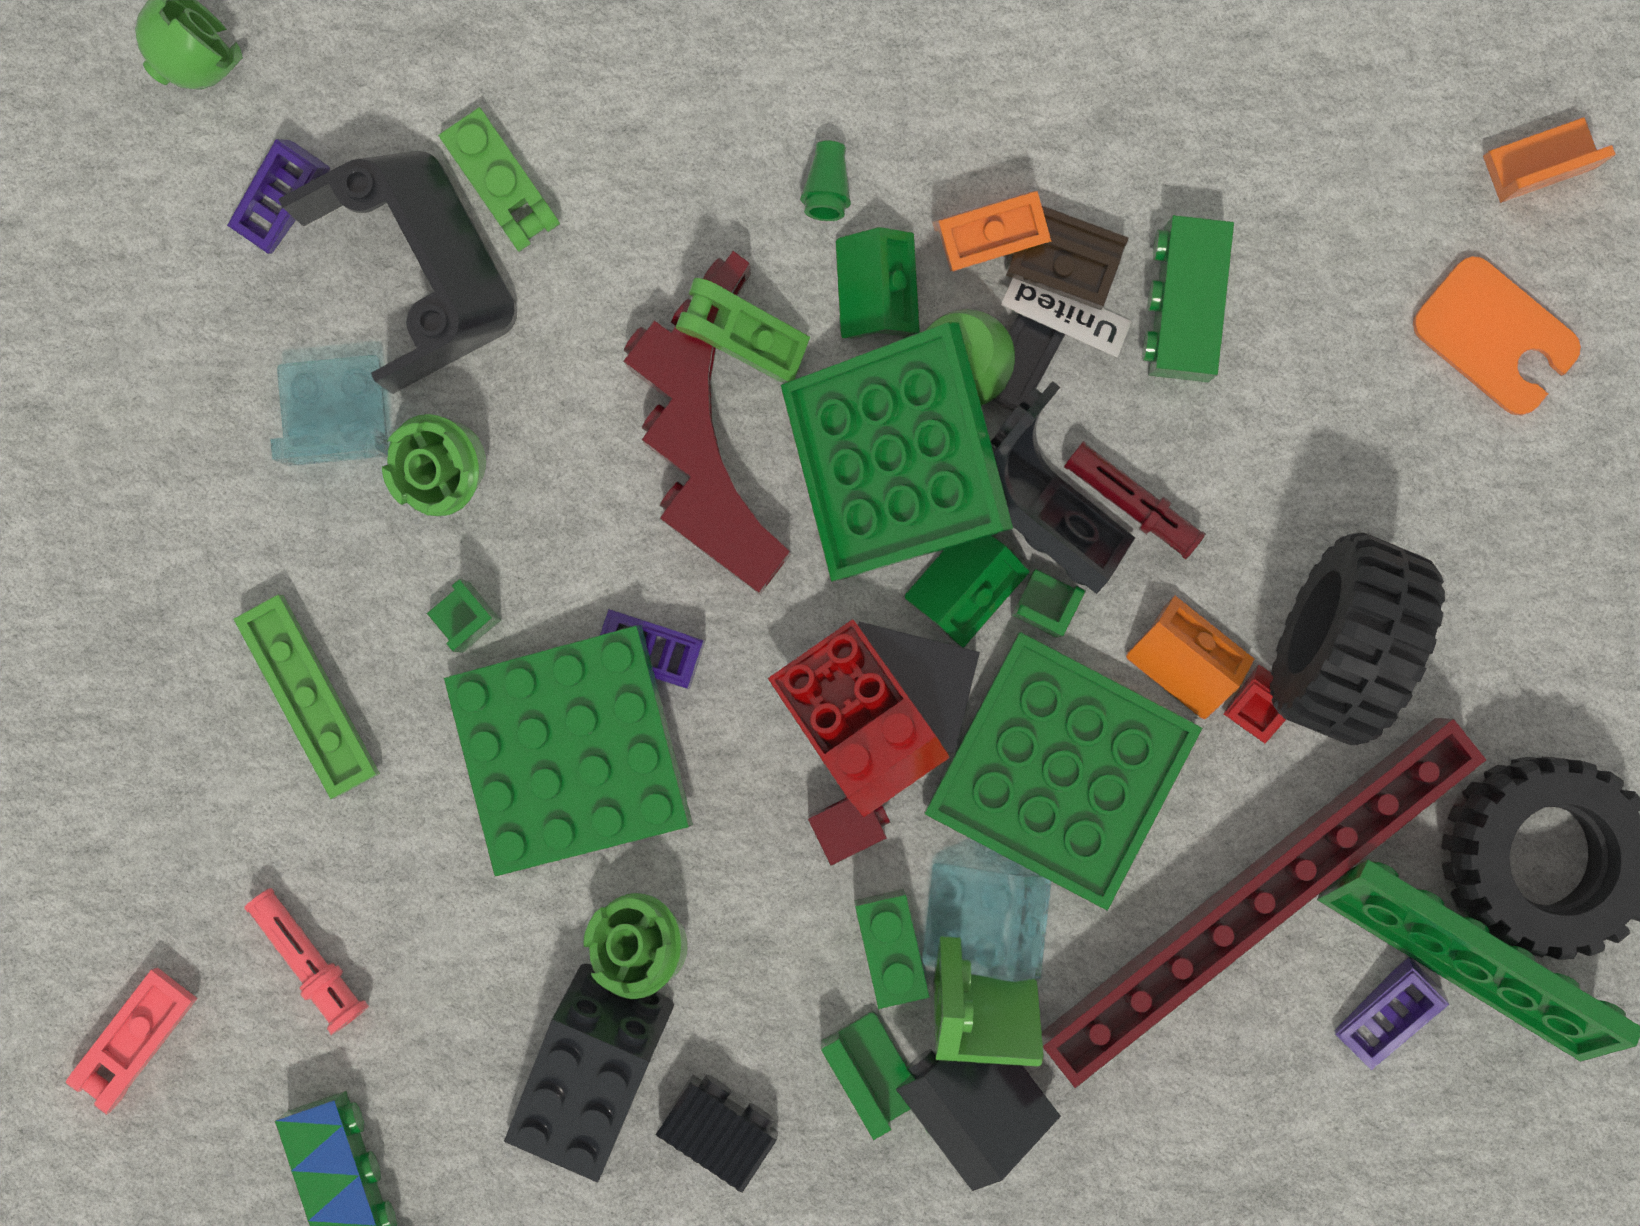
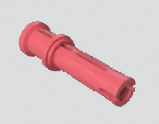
M272 888L265 890L245 906L244 909L251 914L274 948L302 982L303 985L299 988L302 991L300 993L304 1000L311 999L328 1021L327 1030L331 1035L344 1028L369 1008L365 1000L359 1001L341 978L343 970L339 965L335 966L334 963L327 964L305 935L302 928L274 894ZM276 922L280 925V927L283 929V931L286 933V935L289 937V939L292 941V943L295 945V947L301 954L297 952V950L294 948V946L291 944V942L288 940V938L285 936V934L282 932V930L279 928ZM307 964L310 965V967L313 969V971H314L316 974H314V973L312 972V970L309 968V966H308Z

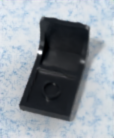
M1052 381L1043 393L1034 387L1012 412L990 442L1013 528L1024 536L1026 542L1033 549L1046 553L1061 565L1074 582L1087 586L1097 594L1109 581L1135 540V537L1053 472L1043 460L1036 441V427L1042 410L1060 389V386Z
M585 963L581 964L550 1022L504 1142L598 1183L672 1013L674 1003L659 992L638 999L618 996L596 982L591 973H595L592 965Z

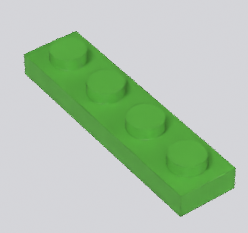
M278 594L234 618V622L330 800L379 775L380 772L284 595Z

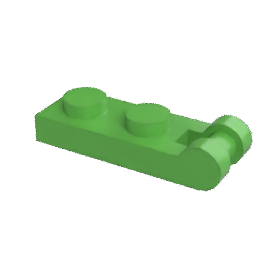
M480 107L438 135L518 252L531 245L529 239L543 229L550 232L560 225L548 204ZM528 203L533 212L519 222H516L511 213Z
M694 278L688 293L692 296L687 312H681L675 328L712 345L779 382L787 383L795 380L810 336L721 286L702 278ZM712 305L719 309L714 324L706 320Z

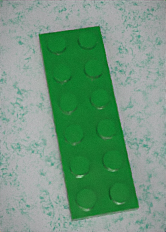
M1369 859L1360 863L1323 890L1317 898V901L1580 1062L1633 1048L1638 1044L1640 1025L1628 1019L1623 1009L1613 1003L1597 1000L1582 991L1580 984L1573 978L1561 973L1551 972L1535 962V957L1529 951L1515 945H1507L1489 934L1490 931L1486 925L1473 918L1458 915L1445 907L1443 900L1439 896L1427 890L1414 888L1401 880L1398 873L1384 863L1372 862Z

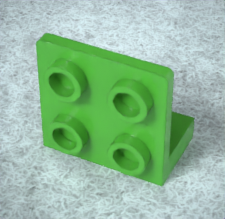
M940 936L933 976L936 1060L1041 1066L1044 1054L1037 981L1033 978L971 974V960L962 959L961 938Z

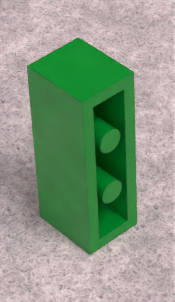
M1173 215L1165 225L1164 230H1157L1153 247V260L1161 261L1159 280L1151 281L1147 303L1148 311H1155L1153 331L1146 330L1142 348V361L1150 362L1148 376L1209 383L1218 375L1234 222Z

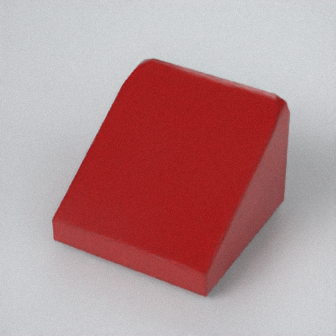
M1258 665L1225 709L1224 715L1265 744L1286 719L1278 713L1271 701L1273 698L1270 694V683L1273 681L1271 672Z

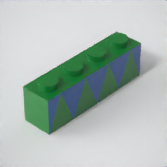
M347 1091L288 1110L275 1120L309 1226H397L393 1206L388 1200L383 1201L377 1184L381 1179L377 1158L372 1151H366L360 1133L364 1131L362 1112L355 1101L350 1103Z

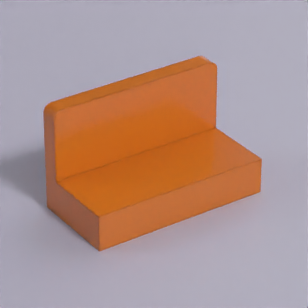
M1585 117L1490 150L1483 155L1499 201L1502 203L1592 171L1614 157L1616 153L1613 145L1599 150L1596 149Z
M1038 191L1027 192L932 221L934 231H939L950 271H956L1051 241Z
M1176 595L1163 607L1151 628L1126 655L1131 663L1202 719L1208 718L1240 687L1255 660Z

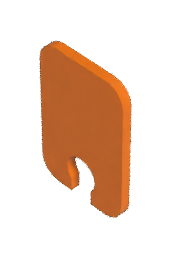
M1472 256L1458 263L1421 306L1413 319L1414 332L1423 343L1512 415L1521 416L1532 412L1549 394L1538 384L1529 383L1520 376L1518 360L1525 351L1534 350L1544 354L1548 359L1549 366L1561 376L1567 373L1580 355L1581 345L1579 339L1569 328L1481 257Z

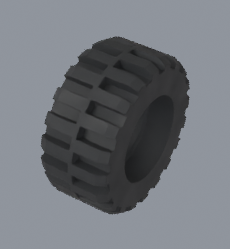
M1358 532L1342 536L1335 541L1334 546L1328 547L1322 554L1321 561L1315 564L1308 574L1309 578L1305 585L1301 586L1295 598L1296 603L1292 611H1289L1284 625L1286 626L1283 635L1278 641L1276 648L1277 656L1271 670L1273 681L1270 683V694L1273 696L1271 701L1284 719L1349 745H1359L1376 740L1383 734L1384 728H1390L1398 719L1397 714L1401 708H1406L1413 696L1412 691L1417 682H1421L1427 669L1425 665L1430 654H1433L1437 642L1435 636L1437 629L1442 624L1444 614L1441 610V605L1445 602V590L1442 587L1444 581L1431 560L1367 533Z
M1542 756L1541 758L1523 757L1512 759L1511 764L1508 766L1496 765L1484 772L1485 781L1482 783L1472 781L1466 787L1462 794L1468 800L1463 807L1453 805L1447 819L1456 824L1452 835L1443 834L1441 849L1450 851L1451 862L1442 864L1444 878L1453 881L1456 889L1452 890L1450 894L1457 907L1469 912V918L1478 920L1486 925L1490 931L1489 934L1507 945L1521 947L1538 957L1549 956L1557 960L1574 959L1577 953L1587 956L1595 955L1605 950L1603 941L1609 940L1619 943L1630 934V929L1626 924L1630 920L1640 922V797L1635 791L1622 789L1624 780L1612 772L1597 770V766L1592 763ZM1557 807L1567 810L1582 827L1588 845V863L1582 880L1567 897L1550 905H1541L1526 899L1516 886L1510 868V850L1518 829L1527 818L1543 808Z

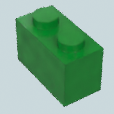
M904 889L854 900L878 1009L930 998Z

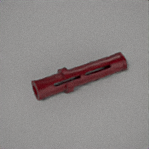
M1085 441L1080 444L1064 465L1066 470L1069 469L1098 491L1104 498L1141 524L1138 528L1146 535L1152 532L1181 554V557L1185 560L1205 537L1206 533L1197 529L1169 507L1172 502L1164 496L1160 500L1127 476L1126 473L1119 470L1090 448Z

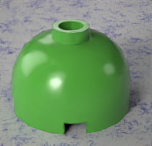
M148 0L138 14L135 34L138 49L145 58L143 66L152 78L163 85H168L171 82L181 88L196 90L212 87L225 78L243 59L237 42L229 48L217 34V32L227 30L225 26L197 0Z

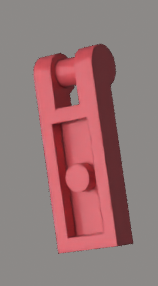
M158 967L150 970L69 1075L66 1084L76 1092L82 1090L96 1099L94 1106L106 1115L109 1114L123 1099L128 1088L198 998ZM101 1065L115 1074L110 1082L97 1073Z

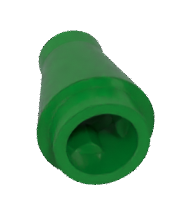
M826 140L816 144L815 155L800 201L805 205L804 213L812 219L819 221L840 220L845 216V209L851 205L845 162L846 147L840 142Z

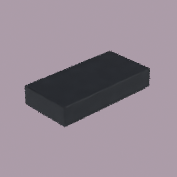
M1018 314L1009 331L1015 350V364L1011 378L1005 389L993 399V401L1011 411H1014L1034 387L1037 388L1065 336L1064 333L1022 314Z

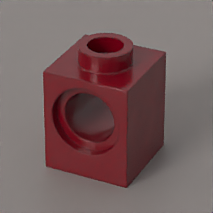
M847 797L808 816V821L830 866L887 839L882 827L891 823L882 805L863 817Z

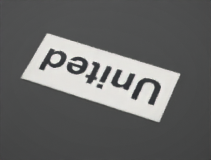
M1014 278L1001 303L1002 306L1117 358L1132 322L1104 308L1099 310Z

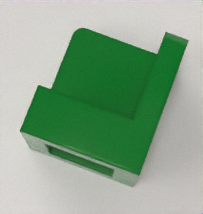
M1035 569L1011 616L1055 638L1063 637L1086 590L1079 586L1071 587Z
M458 579L451 585L454 591L426 614L447 637L449 641L446 644L452 652L463 653L497 625L501 619L469 581Z

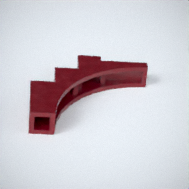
M732 251L726 261L721 258L715 260L705 273L703 279L713 282L738 296L751 275L750 263ZM686 299L674 314L671 323L675 327L681 312H687L691 299ZM712 305L706 320L714 324L719 309ZM654 320L647 330L641 326L628 340L624 347V352L628 356L623 362L628 370L670 400L666 408L658 404L646 418L642 429L647 433L641 440L648 448L689 478L685 485L677 481L667 492L660 503V507L665 510L660 519L761 595L790 557L791 553L758 522L736 492L722 462L712 422L711 379L716 348L676 328L669 332Z

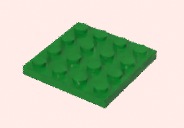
M959 322L944 323L781 385L831 582L851 578L1013 529Z
M642 625L444 678L494 877L688 828L693 825Z
M1018 632L924 814L1108 911L1203 728L1022 632Z

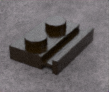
M1042 206L1051 241L1014 252L1006 276L1102 310L1129 237Z

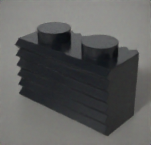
M692 1075L661 1121L655 1135L673 1146L676 1150L682 1152L685 1156L690 1157L694 1162L699 1163L703 1168L708 1169L712 1174L717 1175L737 1191L743 1193L777 1141L778 1131L771 1127L775 1120L767 1112L754 1104L749 1103L746 1109L729 1099L728 1097L732 1091L718 1079L705 1075L704 1079L701 1080Z

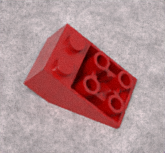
M854 619L767 678L846 797L863 817L950 758L932 729Z

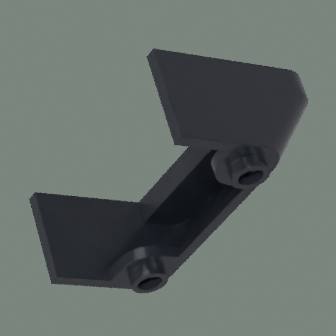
M411 151L351 160L278 199L282 208L303 227L342 206L352 212L368 213L386 203L388 204L434 290L433 293L418 300L410 308L407 315V330L416 349L371 372L374 381L390 393L394 394L505 335L514 326L517 319L516 303L444 168L433 155L424 151Z

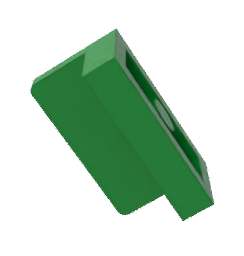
M877 227L838 238L836 240L841 337L854 339L876 333L906 337L920 333L914 233Z
M990 535L944 549L905 594V599L931 619L952 641L964 648L1030 571L1007 546Z
M869 1012L821 1040L822 1053L873 1141L891 1131L890 1121L911 1110L896 1090L911 1074L906 1069L907 1066L876 1013Z

